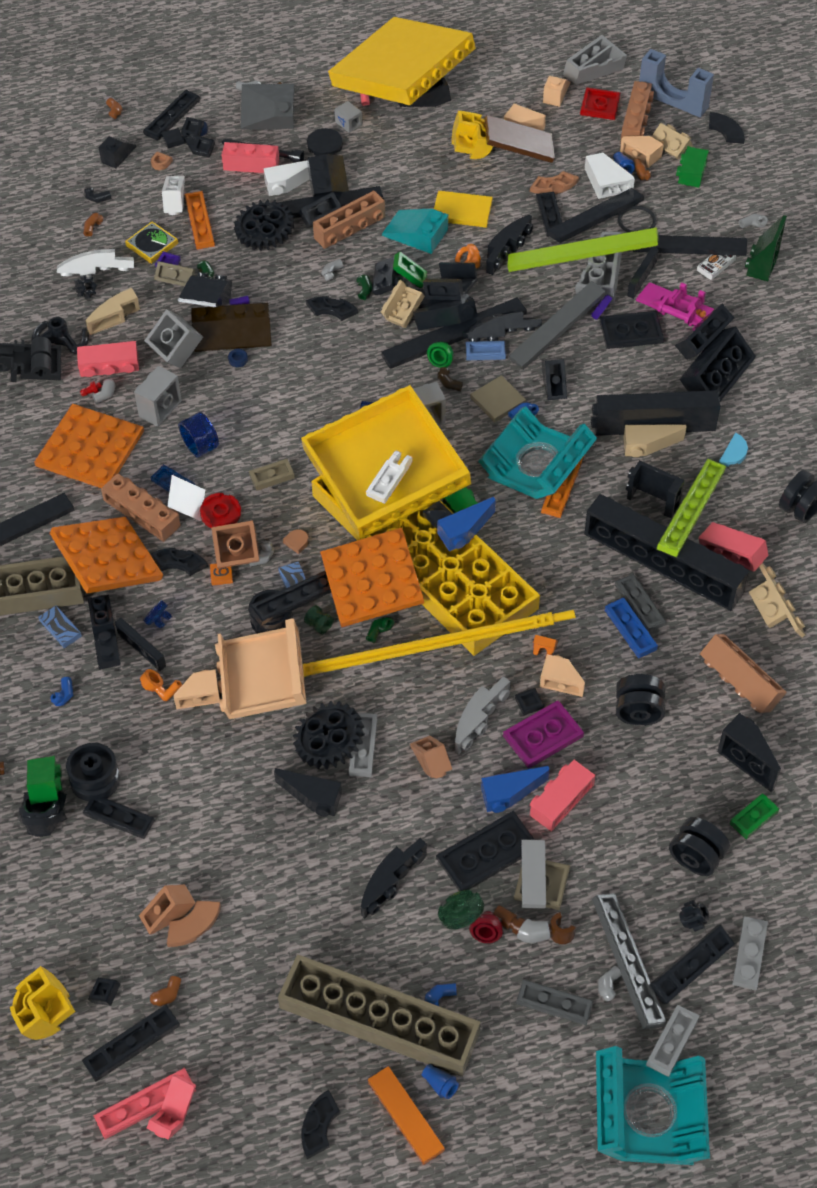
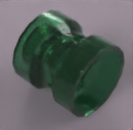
M314 605L306 613L304 622L309 626H314L315 631L323 635L332 627L334 618L328 613H323V609L319 606Z

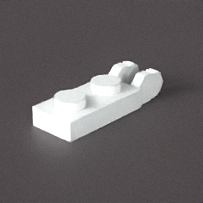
M396 450L390 459L386 460L366 490V495L385 504L409 469L412 457L407 455L402 463L398 465L401 453Z

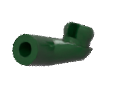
M202 260L197 264V269H200V272L209 273V277L214 276V270L208 261Z
M362 274L357 277L356 282L359 283V286H362L358 298L365 301L371 293L373 285L369 276Z
M391 617L374 620L366 635V640L375 643L380 633L391 630L394 626V620Z

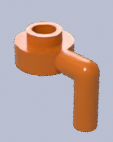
M147 669L140 676L142 687L147 691L156 692L163 701H168L182 686L179 680H175L165 690L162 686V677L152 669Z

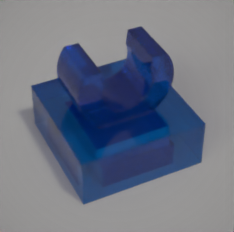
M163 600L159 601L145 616L143 621L147 625L155 622L158 628H163L165 624L161 621V617H164L166 620L172 617L169 612L164 611L168 605Z

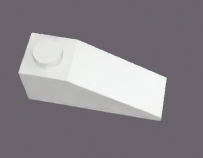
M307 161L263 168L269 196L288 193L310 179Z
M166 176L162 189L164 213L178 215L180 212H183L184 176Z

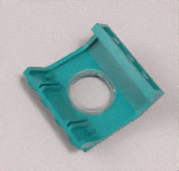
M525 406L518 411L478 462L489 473L487 478L530 497L539 499L554 494L596 441L597 437L585 423L579 425L571 436L545 427Z
M618 1046L596 1051L598 1152L620 1161L694 1165L696 1161L710 1159L705 1058L695 1056L677 1061L668 1077L646 1066L647 1060L622 1058V1048ZM657 1103L665 1104L669 1110L668 1121L663 1125L656 1123L653 1118V1107Z

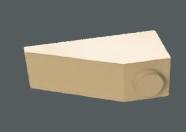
M625 425V456H646L683 441L686 425Z

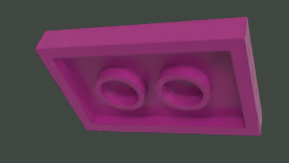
M559 700L503 731V737L529 769L583 738L584 732Z

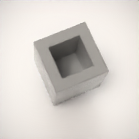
M349 101L334 109L335 122L350 133L362 125V111Z

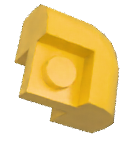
M458 110L452 130V144L454 145L455 152L470 154V159H481L491 152L493 146L486 143L484 119L481 118L482 115Z
M42 966L22 980L15 988L17 992L13 998V1005L10 1007L11 1015L21 1034L34 1040L44 1039L61 1030L59 1024L75 1012L68 999L70 995L65 987L51 972Z

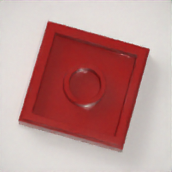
M586 87L580 115L615 120L621 92Z

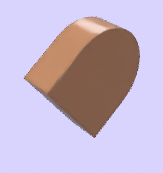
M158 151L151 158V165L155 170H164L173 162L172 157Z
M293 530L283 538V544L300 554L308 545V535L303 530Z

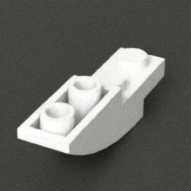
M115 249L93 250L73 256L57 265V273H61V276L80 274L91 277V274H95V267H99L100 270H111V267H115L120 271H129L130 268H134V258L115 257Z

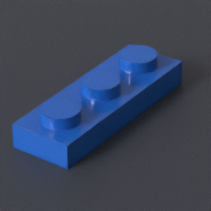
M625 598L605 606V612L638 659L657 650L658 645Z

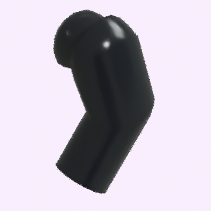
M92 187L84 189V196L87 200L99 203L112 199L109 190L96 193Z

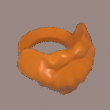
M467 244V246L462 247L457 252L455 262H460L462 255L468 251L467 260L464 263H475L476 269L480 268L481 256L474 244Z

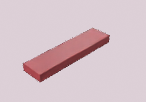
M183 1068L93 1115L104 1139L160 1111L171 1079L175 1074L192 1082L186 1069Z

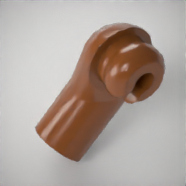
M113 98L107 99L106 105L111 109L108 114L113 119H117L123 110L122 106Z
M634 159V167L638 178L642 181L649 180L651 172L645 170L641 159Z
M92 213L84 222V236L93 235L94 224L100 225L103 222L104 218L102 215Z
M170 976L167 988L153 992L150 995V1002L157 1006H164L174 1002L182 981L181 978Z

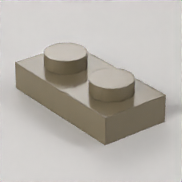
M158 261L154 280L185 287L190 276L195 274V269Z
M288 459L249 471V476L256 491L295 479Z

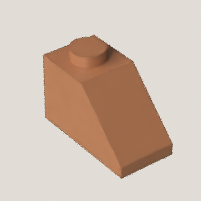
M429 735L410 744L424 772L431 778L443 777L447 774V771L452 770L444 744Z
M185 884L165 885L139 917L150 935L168 926L170 921H177L183 918L196 902Z

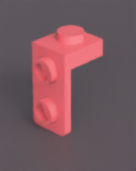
M175 1074L171 1079L161 1110L149 1120L147 1129L154 1132L158 1137L166 1138L167 1140L176 1134L183 1126L196 1085Z

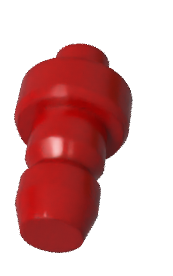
M93 381L89 386L81 389L80 393L82 397L93 392L95 394L99 392L98 389L102 388L100 382L95 383Z

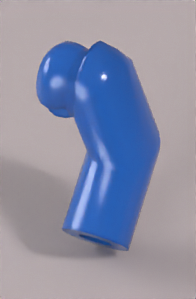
M521 403L509 411L508 416L513 419L518 411L525 406L535 416L539 408L536 404Z
M63 677L61 679L62 690L55 692V695H51V702L55 706H63L73 697L72 679L70 677Z
M456 983L435 985L425 994L424 1000L439 1006L438 1000L442 997L457 996Z

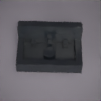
M394 257L375 263L372 292L377 296L393 290L399 281H403V276L393 269Z

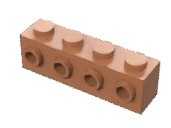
M634 81L622 127L621 139L624 136H644L645 127L643 126H646L648 121V115L646 114H649L651 109V103L649 102H652L654 97V91H651L652 83Z
M372 191L313 222L314 239L325 249L385 218V201L375 191Z
M117 474L101 488L105 502L163 542L181 526L179 514L176 510L165 506L160 499L153 498L144 488L137 487L127 477L124 478Z
M715 634L700 653L705 659V664L712 669L715 668L720 673V678L727 683H731L735 687V692L743 698L746 697L751 702V707L759 713L771 712L787 693L725 634Z

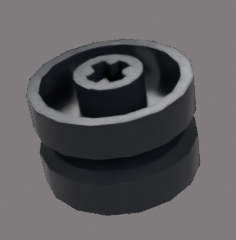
M804 469L798 472L790 481L779 501V508L787 513L794 512V518L802 523H807L817 513V480L815 481L812 473Z
M634 674L623 677L617 682L616 716L619 720L630 725L646 726L658 723L664 718L665 684L662 680L648 674Z
M87 743L78 746L68 756L66 770L73 793L79 799L87 802L93 799L95 802H98L100 798L107 799L118 788L120 782L118 765L114 752L108 746L101 743Z
M698 817L686 819L679 833L674 836L669 844V851L673 858L680 865L700 876L712 875L717 869L720 860L725 857L730 848L728 838L719 828L707 820Z

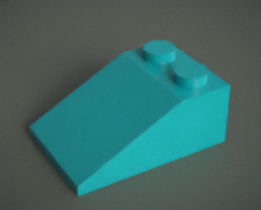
M432 208L398 210L383 231L382 236L432 254L448 231V214Z

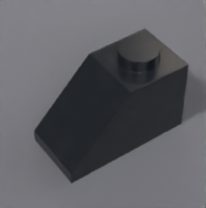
M108 136L98 147L101 163L117 169L136 148V145L120 138Z
M561 357L541 359L547 400L567 399L565 359Z

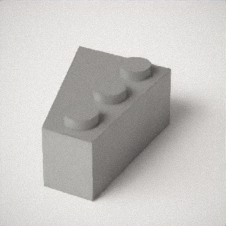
M601 35L567 59L563 75L575 85L623 70L627 55Z

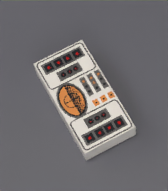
M710 255L697 266V271L712 280L736 260V255Z

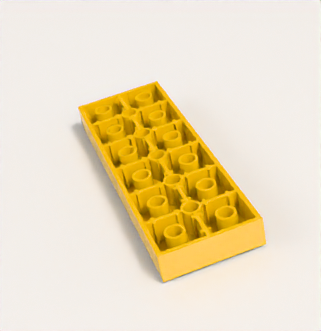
M321 476L312 480L313 497L357 541L361 540ZM436 502L362 538L365 539L398 528L403 529L425 603L422 605L450 633L526 618L539 610L540 595L477 535L462 548L451 551L447 549L438 535L437 529L423 516V511ZM442 503L452 514H454L444 503ZM501 636L462 643V645L475 656Z

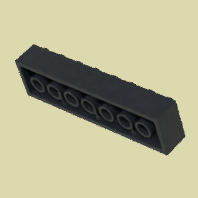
M602 494L598 495L587 510L584 535L725 609L733 610L744 594L749 574L748 569L688 538L677 557L657 550L658 543L668 528L667 526L656 523L649 517L633 511L630 507L619 504L610 497Z

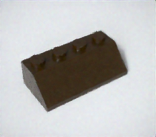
M268 302L191 308L192 327L203 336L194 352L272 346Z

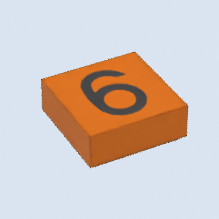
M217 563L210 564L212 586L233 583L232 567L218 569Z

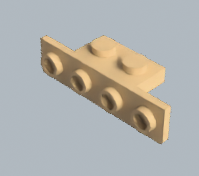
M762 563L759 567L767 581L749 591V594L765 623L771 628L788 618L794 630L801 637H804V623L799 616L795 617L793 613L795 608L791 601L784 598L783 595L786 592L780 583L775 582L774 578L777 576L770 566L766 567Z

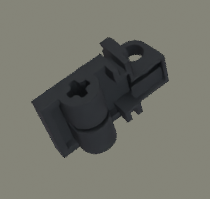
M34 338L31 344H24V340H21V344H17V340H14V343H0V363H4V365H0V372H6L11 368V382H17V375H21V379L61 380V346L51 345V341L48 338Z

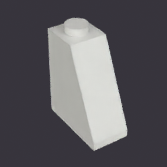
M599 153L586 156L585 171L598 199L618 195L630 188H634V177L606 154Z

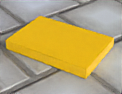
M438 190L434 209L448 214V223L487 228L492 197Z

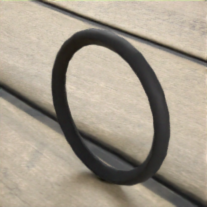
M635 205L618 215V224L627 233L634 231L626 228L621 218L629 210L640 209L648 212L653 219V223L648 229L655 228L657 223L655 214L644 206Z

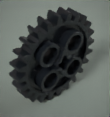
M269 199L265 203L259 200L257 205L252 202V207L245 206L246 211L240 210L241 215H237V221H234L237 239L240 240L241 244H245L246 248L251 246L252 250H255L257 247H259L260 251H262L263 247L269 250L271 245L277 248L276 243L283 244L282 239L288 240V234H292V229H294V218L291 210H288V206H283L282 202L277 204L276 200L269 203Z
M330 701L326 707L322 702L320 709L313 706L312 714L305 712L307 718L299 719L302 726H295V729L298 731V733L293 734L296 740L293 742V745L296 747L295 751L304 763L307 762L310 767L315 765L317 769H320L323 765L328 770L330 764L337 768L338 761L345 764L344 758L346 756L351 759L353 758L351 752L359 751L356 744H363L360 737L365 735L362 730L365 726L360 715L354 708H350L347 703L343 706L340 701L336 705Z

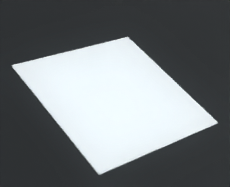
M172 475L167 507L201 521L200 507L204 500L205 489Z

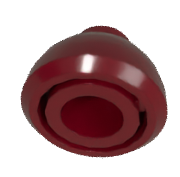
M485 911L472 920L469 931L475 940L490 944L501 939L503 928L500 920L493 912Z

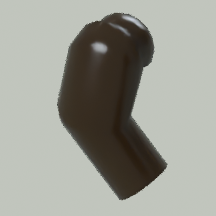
M441 367L437 373V378L442 385L448 389L461 391L463 382L451 379L449 369Z

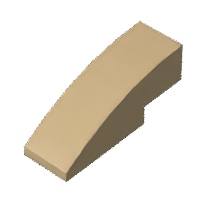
M132 288L111 297L91 313L86 319L89 335L125 322L124 316L140 310L138 297Z

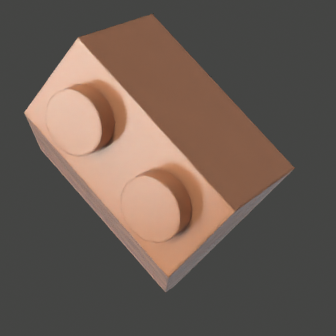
M253 520L211 528L218 569L260 562L259 545Z

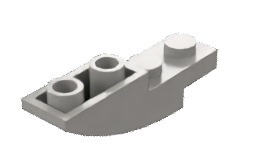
M504 676L490 690L481 686L468 702L456 731V754L459 755L463 750L467 751L472 746L474 739L486 732L488 729V716L494 712L496 705L500 701L504 702L509 697L510 681Z

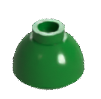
M435 342L429 346L427 357L429 362L435 367H448L453 361L454 353L449 344Z

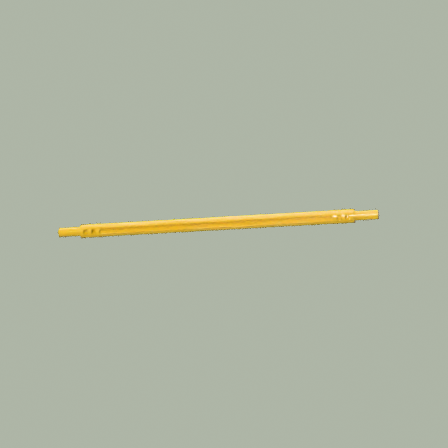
M574 609L554 614L548 612L546 614L543 613L503 623L309 662L307 664L304 663L302 664L303 674L306 677L457 644L554 625V622L576 618Z

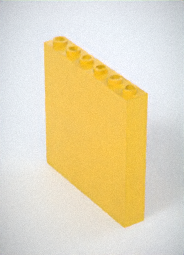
M393 17L332 67L328 73L334 87L411 105L474 51L476 47L473 34L470 32Z
M411 385L401 388L386 397H382L368 406H363L360 410L345 415L333 423L326 424L323 428L310 432L301 438L305 453L359 539L471 484L469 470ZM397 450L401 453L398 465L402 463L407 455L412 457V463L384 504L368 497L366 490L386 460H389Z

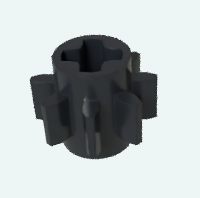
M80 275L81 280L75 279L74 282L76 284L72 289L78 293L77 297L84 295L85 299H90V294H96L95 288L98 284L92 281L93 277L86 278V275Z
M695 900L684 903V907L681 908L682 911L679 913L682 925L685 928H693L694 932L704 929V925L709 920L707 907L703 903H696Z

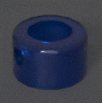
M197 412L178 423L179 432L185 445L196 458H200L218 448L219 438L211 421L202 412Z

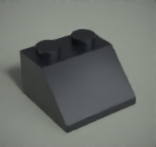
M343 155L308 157L307 165L312 196L349 191Z

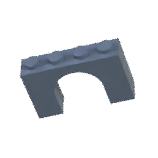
M650 49L642 58L639 82L652 83L651 91H654V99L701 118L709 108L714 74L697 68L689 79L688 90H679L673 87L665 77L666 55Z

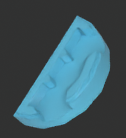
M735 432L719 461L720 464L729 467L732 464L742 463L746 458L748 446L741 435Z

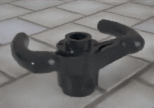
M53 317L49 323L43 321L35 328L31 342L34 338L45 337L51 343L66 346L72 354H77V347L87 346L89 332L87 328H83L81 331V342L76 344L69 334L66 321L61 317ZM48 327V330L40 336L42 331Z

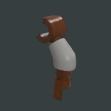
M501 905L493 912L494 915L502 919V927L507 930L512 929V933L517 935V939L525 943L534 944L548 940L551 937L555 943L568 944L574 939L576 933V926L571 925L566 929L558 927L561 925V912L552 917L550 924L547 921H531L521 917L517 919L516 914Z

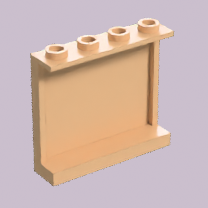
M294 618L285 620L286 628L229 640H224L222 635L218 634V643L215 644V649L220 660L217 662V670L219 675L221 674V680H218V687L220 693H222V699L219 700L221 711L225 712L229 719L307 704L299 629Z

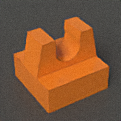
M535 635L533 655L538 656L542 648L547 650L548 655H553L558 640Z

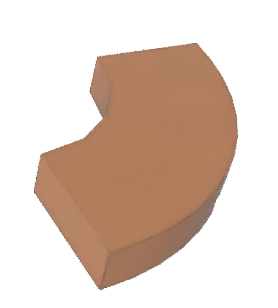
M564 171L554 177L545 178L538 176L530 187V192L537 194L547 192L562 193L574 187L578 183L579 177Z
M196 901L194 909L188 916L181 920L170 921L167 946L177 947L192 943L207 930L209 931L219 915L220 902Z

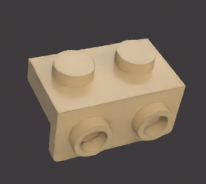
M660 123L651 136L663 144L664 152L678 160L687 149V146H693L690 141L691 138L687 134L676 132V129L669 124L666 126Z
M399 281L393 288L387 302L384 303L381 313L387 321L406 328L414 315L413 312L417 310L425 296L422 292L407 287L403 281Z

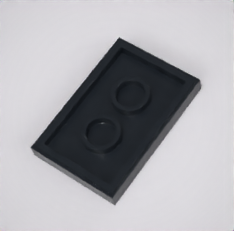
M657 311L600 316L599 318L606 349L664 343Z

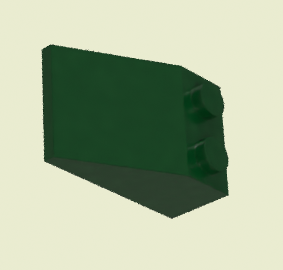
M783 215L759 237L757 244L752 245L750 251L752 256L747 257L745 268H747L746 276L769 281L779 255L787 216Z

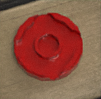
M224 493L211 494L202 502L200 517L202 522L210 528L235 524L241 517V506L239 501L230 494L229 496L224 495Z

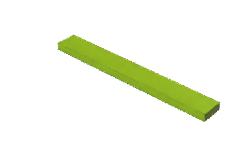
M656 227L508 254L507 267L509 272L658 246V230Z
M710 459L706 460L658 543L657 550L675 557L678 556L726 469L725 465Z

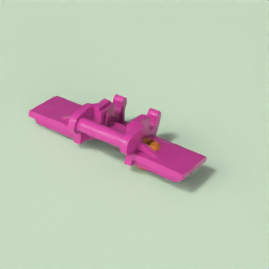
M649 282L636 298V301L656 309L662 315L667 313L684 320V323L691 327L692 325L696 326L714 310L703 305L706 292L700 290L698 297L687 295V284L682 282L680 283V289H674L673 292Z

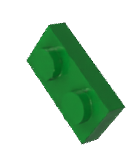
M398 252L395 254L393 269L417 287H424L423 281L427 278V271L403 253Z
M762 793L730 820V825L747 840L774 817L780 808Z

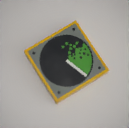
M150 222L127 239L125 244L129 249L152 264L159 259L163 251L168 252L178 244V239L154 222Z

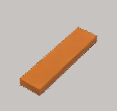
M203 191L184 194L196 249L215 247Z
M585 455L557 491L546 496L541 513L561 518Z
M389 1066L368 1079L369 1085L423 1165L445 1151L444 1146Z

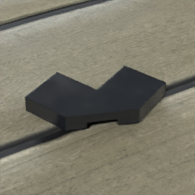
M186 117L181 130L185 142L192 154L209 158L215 141L200 137L204 121Z

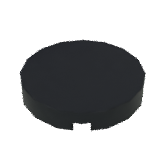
M317 129L307 138L308 151L314 153L315 156L336 155V152H340L343 146L341 135L333 129Z

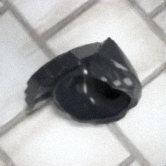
M58 791V800L30 804L28 792H24L21 807H19L17 818L25 825L28 835L35 837L49 836L59 822L67 819L63 810L67 794Z

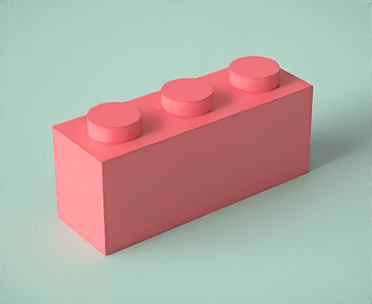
M224 142L222 151L223 170L264 173L263 168L279 166L278 146Z
M136 341L77 347L78 368L81 377L139 371Z
M714 522L698 538L699 544L704 545L707 549L721 554L730 561L741 564L746 569L754 572L769 556L766 540Z
M573 760L569 765L565 764L559 771V776L555 780H550L545 786L544 792L540 796L536 795L530 803V816L551 832L594 786L596 775L576 760Z

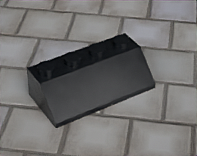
M736 326L723 329L704 348L679 380L688 392L718 391L721 402L756 356Z

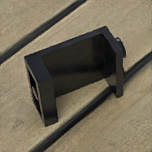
M440 262L441 278H426L423 281L425 298L430 300H462L478 281L475 263Z
M639 460L635 467H631L627 476L629 478L626 486V491H628L627 499L631 500L637 489L666 501L664 516L672 518L681 503L685 480Z

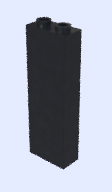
M718 391L597 395L596 403L592 404L591 429L595 428L596 436L624 435L625 425H686V432L716 431L721 407Z

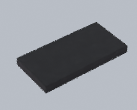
M512 811L437 854L436 859L458 891L463 894L521 860L522 840L535 839L516 813Z

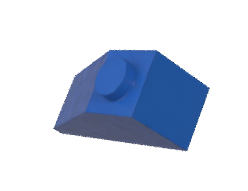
M494 497L437 521V533L449 551L462 548L465 544H468L495 513L496 499Z
M549 766L481 778V790L487 812H503L544 784L549 779Z

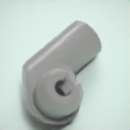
M270 541L261 544L260 562L249 563L250 567L267 563L274 554V547H272L273 544Z

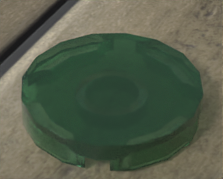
M471 890L460 891L449 896L445 900L446 904L444 906L441 904L438 909V917L442 925L447 929L456 930L474 923L481 916L485 904L479 893H472Z

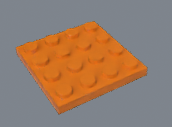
M72 403L34 461L35 466L102 488L119 473L142 436L144 427Z
M126 516L51 528V537L87 594L160 581L163 577V573Z
M402 528L320 551L341 628L425 603Z

